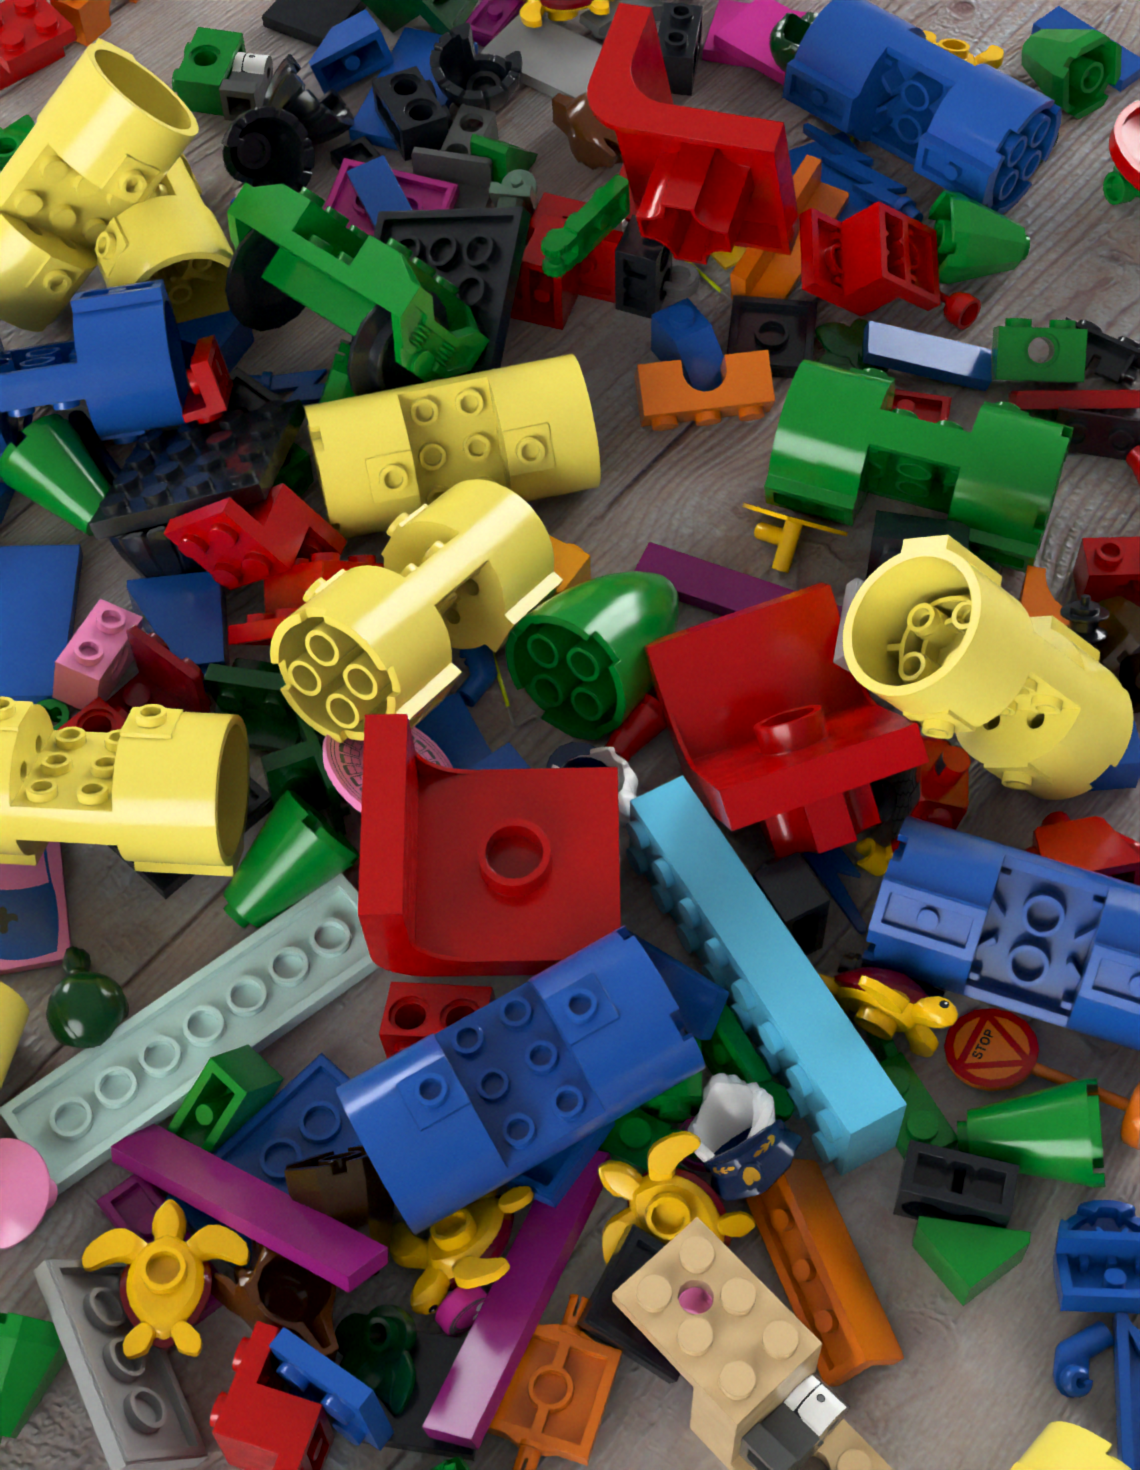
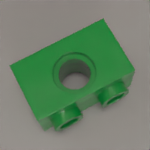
M198 27L192 41L187 42L183 61L180 67L174 70L172 75V90L177 93V96L186 104L190 111L224 116L219 88L223 79H229L236 54L238 52L246 53L243 33Z
M1005 318V326L993 328L992 380L1084 383L1088 329H1076V320H1049V328L1032 327V319ZM1035 338L1043 339L1049 346V355L1042 363L1034 362L1028 354L1029 344Z

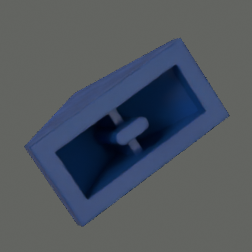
M230 310L177 323L185 365L188 369L191 368V356L194 354L198 339L215 335L229 373H231L254 343L252 329L241 325Z

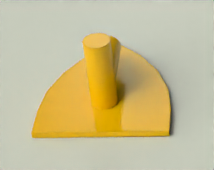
M743 502L742 507L785 520L783 528L760 522L754 530L756 539L778 546L771 568L789 573L803 525L845 537L848 535V532Z

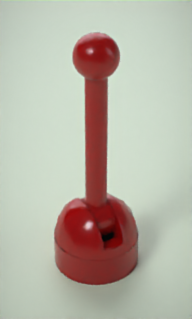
M940 291V301L945 304L943 310L946 319L961 330L968 328L980 312V300L962 291L952 293L950 296Z

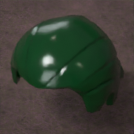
M807 12L801 18L794 13H786L773 27L769 36V49L774 61L782 71L786 72L787 63L795 58L804 35L818 16L817 12Z
M74 946L67 948L64 954L62 968L67 976L57 984L49 996L46 1020L51 1034L62 1045L84 1049L101 1046L110 1038L122 1019L128 1017L129 1004L120 985L107 975L93 971L90 972V955L86 950Z

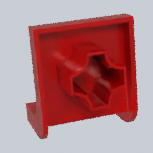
M619 3L587 87V98L594 117L605 127L614 130L617 136L623 159L619 175L629 180L630 214L625 220L629 222L632 215H636L641 237L660 242L671 251L676 260L707 265L710 253L718 251L732 253L734 246L751 247L791 256L800 230V222L784 122L674 105L652 7Z
M822 582L660 637L644 646L655 691L686 781L703 806L731 831L760 822L769 852L774 857L780 858L796 852H817L820 854L857 841L856 835L882 823L870 783L929 762L918 723L912 722L908 718L876 704L867 689L856 680L851 672L833 663L840 614L831 585Z
M408 714L365 715L358 917L372 961L385 970L420 977L536 975L620 928L618 767L483 770L449 768L432 763L417 753L413 743Z

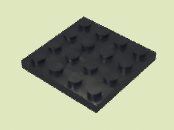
M524 207L379 211L373 237L385 244L390 237L413 252L409 259L410 261L415 256L437 271L433 279L439 275L460 290L456 297L470 307L480 333L490 340L470 371L452 377L501 368L532 215Z
M276 399L265 403L257 410L244 413L243 410L236 409L223 414L219 419L212 422L199 424L197 420L183 424L176 430L163 433L161 429H156L140 436L136 446L125 460L123 468L113 480L111 488L100 502L98 510L89 523L96 540L169 523L170 519L229 497L240 506L266 500L305 419V410L301 400L297 399L284 403V400Z

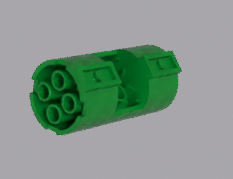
M807 359L801 362L788 390L774 438L768 476L764 485L765 501L767 504L853 526L856 515L861 511L866 497L870 493L948 514L947 520L958 521L970 527L968 550L978 558L995 560L1002 567L1026 573L1027 565L1034 566L1038 554L1037 551L1040 549L1058 490L1063 464L1067 458L1074 427L1031 417L1029 412L1021 411L1017 405L1001 401L994 404L984 401L976 417L972 432L964 431L959 424L951 421L941 420L933 423L918 419L916 414L905 409L892 410L895 378L888 377L885 372L879 369L864 368L860 370L851 367L850 370Z

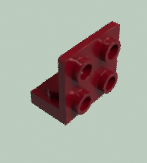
M132 625L126 630L139 673L108 699L106 703L112 708L119 705L128 714L132 707H141L147 704H158L170 709H183V712L211 713L210 706L212 703L205 692L202 681L204 674L191 659L184 657L181 660L170 651L165 641L153 632L146 634L136 625Z

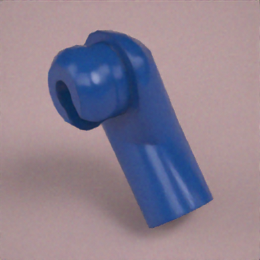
M485 644L477 648L460 649L459 652L460 658H466L464 664L468 666L470 675L455 693L459 692L465 705L469 707L475 706L497 678L498 673L493 651Z

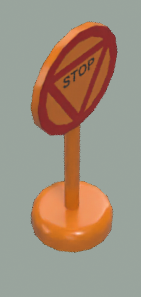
M995 1008L973 1010L959 1017L954 1025L948 1029L944 1042L946 1063L956 1078L973 1088L986 1091L1007 1090L1024 1082L1031 1074L1057 1085L1079 1080L1037 1062L1039 1046L1036 1034L1025 1020L1012 1012ZM1140 1081L1130 1099L1098 1087V1093H1088V1096L1099 1095L1100 1102L1125 1111L1120 1130L1121 1140L1127 1146L1140 1150Z

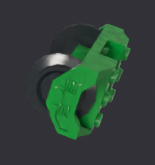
M245 182L227 211L231 243L234 244L235 253L228 267L225 293L229 310L241 325L260 332L277 329L298 317L304 308L307 307L354 337L350 345L347 373L350 388L356 396L430 382L440 377L445 379L470 371L490 340L480 333L470 307L456 297L460 290L439 275L433 279L437 271L415 256L410 261L409 259L413 252L390 237L385 244L352 224L349 229L346 228L350 220L330 206H327L324 211L322 206L326 201L304 186L298 193L284 184L253 187Z

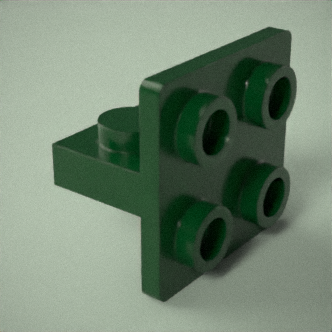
M236 658L232 666L209 663L203 680L217 704L214 713L240 715L246 727L249 748L275 752L300 743L301 736L296 713L280 690L286 683L278 664L244 658Z
M296 713L302 742L260 757L272 808L287 789L289 791L292 790L317 811L325 809L333 829L345 835L346 829L343 817L351 813L348 802L333 786L324 768L322 745L325 736L314 730Z

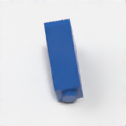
M208 571L127 580V590L134 613L143 617L142 627L147 634L153 632L160 636L173 654L181 660L184 657L191 659L201 669L204 676L209 663L230 666L227 604L224 586L217 583ZM202 680L205 692H210L205 681Z

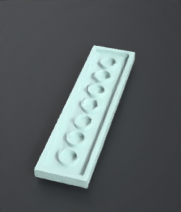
M342 873L120 1024L110 1038L101 1046L85 1048L0 1107V1116L15 1137L34 1147L44 1159L50 1178L57 1185L58 1195L112 1157V1145L154 1123L158 1125L178 1111L210 1057L248 1044L257 1053L261 1052L379 968L370 957L359 921L358 891Z

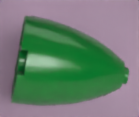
M631 571L613 573L587 580L548 599L523 617L517 626L510 631L507 638L506 661L516 689L525 688L532 700L545 711L541 719L571 737L594 740L601 738L605 733L617 729L635 710L654 685L644 646L660 637L676 632L679 619V596L673 583L661 574Z

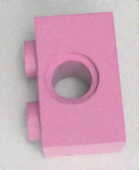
M99 599L55 661L52 698L80 710L98 696L106 701L134 660L126 630L132 625L142 629L143 617Z

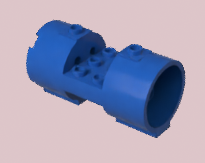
M832 0L824 7L804 35L795 58L787 63L782 98L859 141H870L914 166V172L948 191L960 192L1000 214H1004L1016 205L1032 186L1028 179L1035 172L1040 160L1047 161L1059 132L1062 115L1061 107L1054 104L1055 100L988 64L984 63L974 66L926 40V35L922 29L867 0Z
M164 279L76 292L70 300L73 311L74 340L4 350L0 338V458L10 442L16 447L19 445L17 438L19 433L18 417L33 414L36 412L35 407L52 404L54 410H66L79 406L80 400L85 399L93 426L101 441L113 439L114 444H128L138 441L140 435L145 434L146 430L185 424L182 411L189 389L178 325L170 298L165 289Z
M907 815L898 835L899 846L895 849L882 880L868 927L869 931L866 941L870 942V945L864 951L862 963L897 971L913 980L1140 1052V886Z
M625 925L529 978L528 982L438 1033L428 1035L336 1087V1092L368 1157L404 1220L415 1235L705 1069V1062L694 1036L691 1033L686 1035L684 1032L686 1026L678 1012L679 1007L637 938L634 935L629 938L630 934Z

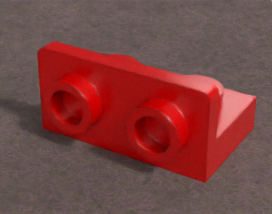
M215 335L198 339L194 354L191 356V368L187 369V377L191 388L188 389L182 411L185 423L197 420L199 424L212 422L223 415V411L227 410L233 381Z

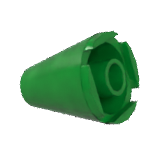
M56 413L43 416L22 430L27 437L17 447L10 442L0 458V478L7 486L88 536H94L89 523L98 510L100 502L108 493L110 486L71 422Z
M287 789L279 797L223 893L224 898L228 902L223 908L224 911L238 925L245 929L250 923L257 928H261L354 865L355 861L360 857L357 849L340 831L336 832L319 811L292 790L289 791Z
M1083 1078L968 1109L967 1121H957L959 1151L1019 1165L1018 1173L1093 1188L1106 1187L1105 1173L1093 1172V1168H1104L1099 1095L1088 1096V1093H1098L1097 1078Z

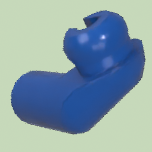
M1098 1320L1064 1339L1056 1346L1052 1377L1055 1386L1062 1395L1070 1398H1081L1091 1391L1093 1380L1089 1379L1090 1359L1114 1345L1113 1336L1102 1321Z

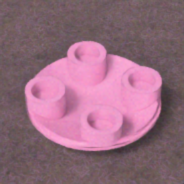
M0 1138V1249H9L27 1239L38 1228L47 1209L55 1204L58 1188L55 1181L50 1178L44 1159L34 1147L18 1139Z

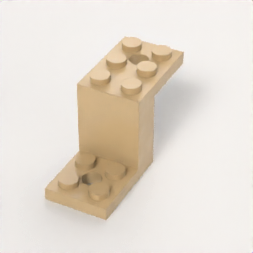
M696 1217L612 1293V1301L694 1387L690 1429L729 1470H754L739 1455L742 1437L758 1422L761 1424L786 1400L801 1382L815 1373L822 1342ZM689 1288H701L711 1296L713 1304L704 1313L691 1314L685 1311L679 1303L678 1299L681 1293ZM844 1418L823 1440L824 1444L812 1455V1457L820 1459L826 1465L827 1470H893Z

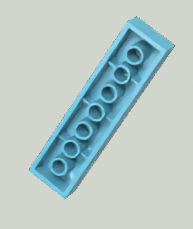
M682 775L630 800V822L626 824L629 835V848L626 849V855L632 869L639 876L645 874L652 885L651 894L655 904L663 914L668 912L671 914L678 925L676 926V932L681 944L688 953L695 951L703 963V975L730 992L727 998L730 1011L737 1017L745 1034L748 1033L757 1046L755 1051L763 1059L771 1076L776 1075L781 1085L788 1091V1097L793 1100L792 1103L795 1105L793 1107L795 1111L792 1115L798 1120L804 1118L813 1132L811 1135L812 1143L820 1158L827 1164L832 1162L839 1174L843 1176L894 1148L907 1106L906 1102L684 776Z

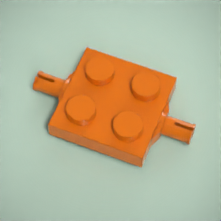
M569 1295V1301L561 1325H537L486 1432L507 1439L519 1448L512 1470H524L525 1464H527L525 1470H536L541 1455L559 1456L588 1466L622 1360V1350L595 1342L582 1332L583 1328L577 1322L589 1301L584 1296H582L579 1305V1295Z

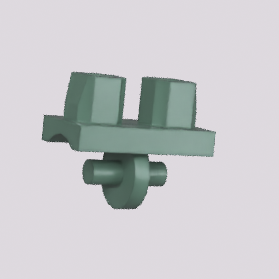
M522 169L513 170L503 178L501 184L499 182H490L489 195L494 208L524 207L533 215L538 205L536 199L537 182L529 171Z

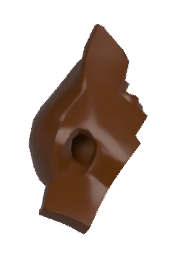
M587 92L580 94L574 99L558 93L552 99L553 123L568 137L571 152L578 163L582 162L592 170L603 166L610 169L614 164L623 163L615 131L605 127L594 117L588 103Z
M251 1239L252 1257L250 1269L243 1268L240 1265L234 1267L233 1274L236 1283L222 1273L216 1272L212 1274L211 1294L228 1310L240 1316L252 1330H254L257 1321L278 1327L280 1331L285 1327L335 1363L339 1349L332 1324L333 1307L336 1301V1285Z

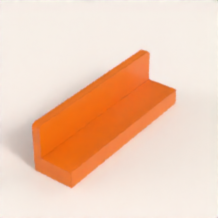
M807 154L793 175L798 215L812 207L837 220L849 201V193L821 182L822 160ZM800 230L791 256L747 247L730 274L731 299H733V295L788 299L801 278Z
M793 1159L791 1167L766 1192L745 1199L795 1316L822 1342L817 1363L822 1380L829 1387L842 1385L870 1366L895 1365L904 1359V1355L818 1163L815 1160Z

